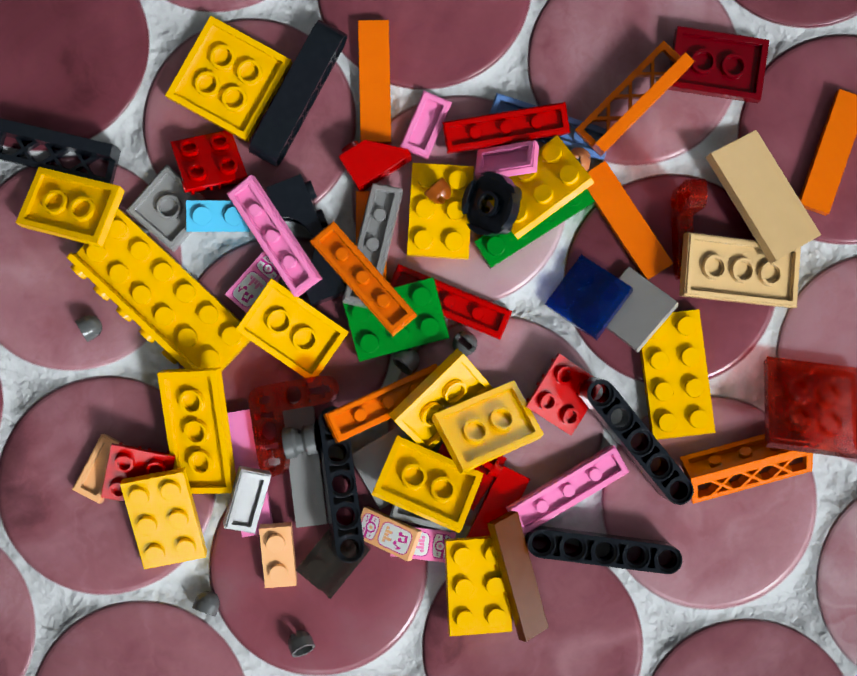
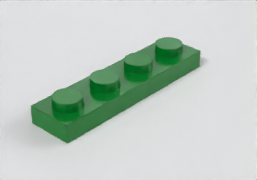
M586 189L518 240L510 231L505 235L482 236L474 244L491 269L584 210L595 201Z

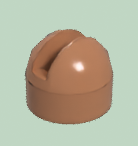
M584 148L571 149V153L576 159L580 158L581 165L588 171L591 163L590 153Z

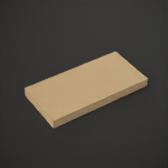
M757 130L705 157L770 264L821 235Z
M690 232L684 233L679 296L782 308H797L801 247L770 264L757 241Z

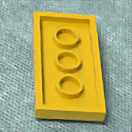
M700 310L673 312L640 350L650 432L657 440L716 433Z
M221 367L166 369L159 371L157 376L169 454L175 455L173 469L185 467L192 494L231 493L236 478V470Z

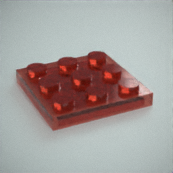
M767 356L764 361L765 447L857 459V368Z

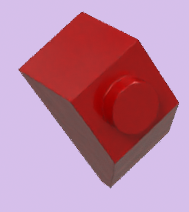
M363 140L360 143L358 141L349 143L341 150L343 153L338 156L358 191L368 189L372 183L379 182L412 161V156L408 149L369 140Z

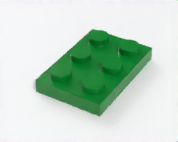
M434 277L394 287L397 293L417 314V317L393 337L369 309L343 303L359 362L450 337Z

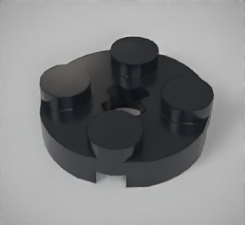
M485 172L481 174L484 176H481L478 180H472L464 191L461 207L462 213L467 215L469 223L466 224L471 231L479 235L493 237L500 234H508L519 213L522 190L509 177L503 174ZM494 198V207L490 211L487 202Z

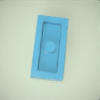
M186 200V232H250L249 227L231 200Z

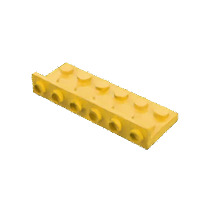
M119 208L103 248L84 244L77 253L70 252L66 257L73 263L70 268L82 279L88 277L95 284L93 289L99 296L107 301L110 298L117 304L116 311L129 322L133 319L141 327L139 333L149 342L153 343L156 341L163 347L164 350L161 353L173 364L179 362L185 369L221 367V372H223L250 343L249 339L235 330L241 321Z

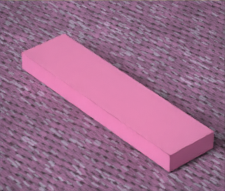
M249 175L227 193L294 297H299L322 280L319 272L255 176Z
M255 408L227 413L236 475L239 465L264 470ZM268 489L255 533L241 531L242 537L259 535L260 524L273 523Z
M611 444L510 504L506 509L508 512H518L523 533L526 535L629 473V470L615 445Z

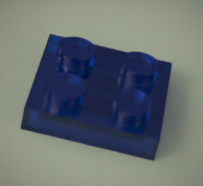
M581 254L545 305L597 341L631 295L633 288Z

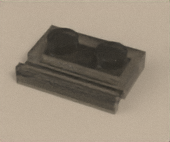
M328 529L297 567L296 571L331 599L371 548L365 545L363 556L358 561L342 563L333 555L330 530ZM349 539L344 540L340 547L341 553L347 558L352 557L356 552L354 542Z

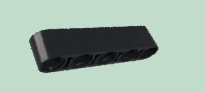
M321 20L316 22L249 146V153L276 167L281 164L346 44L348 37L346 33Z
M590 377L584 380L579 389L582 400L658 494L673 504L683 505L689 502L694 493L691 481L616 388L604 379ZM600 384L603 388V394L600 399L593 400L591 397L592 388ZM620 408L622 419L619 423L613 424L611 415L614 410ZM636 433H640L642 438L640 445L632 448L631 438ZM656 457H659L661 461L660 467L652 472L650 468L651 462ZM679 481V491L676 494L671 495V485L674 482Z
M331 406L324 409L316 421L333 555L338 561L353 563L363 556L365 545L350 438L336 444L330 429L325 426L323 414L338 408ZM330 446H338L342 449V461L337 462L329 458L328 449ZM334 477H342L347 481L348 486L345 493H338L333 489L332 481ZM340 508H346L351 512L352 520L347 526L341 525L337 521L336 513ZM346 539L353 541L356 546V552L350 558L343 556L340 550L342 542Z
M539 526L525 536L526 545L530 553L535 557L660 574H673L677 572L683 562L680 551L664 541L548 526ZM538 534L548 536V543L542 549H536L532 546L533 538ZM570 538H576L579 541V547L573 553L564 551V543ZM601 542H608L610 545L609 553L604 557L596 556V546ZM633 546H639L641 549L640 557L635 561H629L627 559L628 550ZM664 550H670L672 554L671 561L666 565H660L658 562L660 553Z

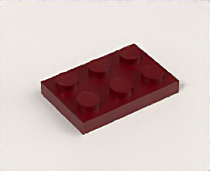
M677 26L672 49L679 56L686 52L694 60V63L668 90L758 103L762 97L769 40ZM672 60L670 62V67L674 64Z

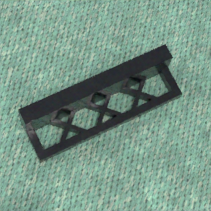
M0 118V160L36 169L38 167L113 184L121 153L113 144ZM6 137L16 139L21 147L20 150L12 155L2 153ZM23 141H27V142H31V143L28 144V145H25V143H24ZM39 145H44L51 156L41 162H37L29 151ZM53 148H57V149H61V150H59L58 152L55 153V151H54ZM68 152L76 153L81 163L71 169L65 168L59 159ZM25 154L28 159L20 158V157ZM83 155H87V156H91V157H89L88 159L85 160L84 157H83ZM98 159L109 161L105 177L94 175L89 165ZM55 161L58 166L50 165V163ZM85 168L87 173L80 172V170Z

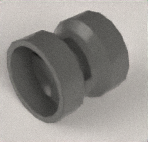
M314 423L303 425L301 430L293 427L282 428V443L286 459L297 458L303 452L309 456L319 454L318 437Z

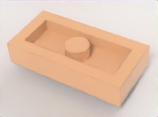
M292 522L260 524L259 535L265 588L296 586L297 571Z

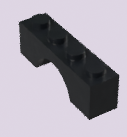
M299 174L266 187L270 200L284 221L295 222L304 226L310 232L312 238L328 226L323 210L316 211L312 201L317 198L311 180L305 182L302 175ZM314 248L311 262L319 272L322 280L306 292L310 303L313 306H317L344 295L347 284Z

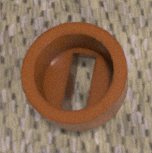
M441 177L425 191L424 195L434 204H444L451 197V187Z

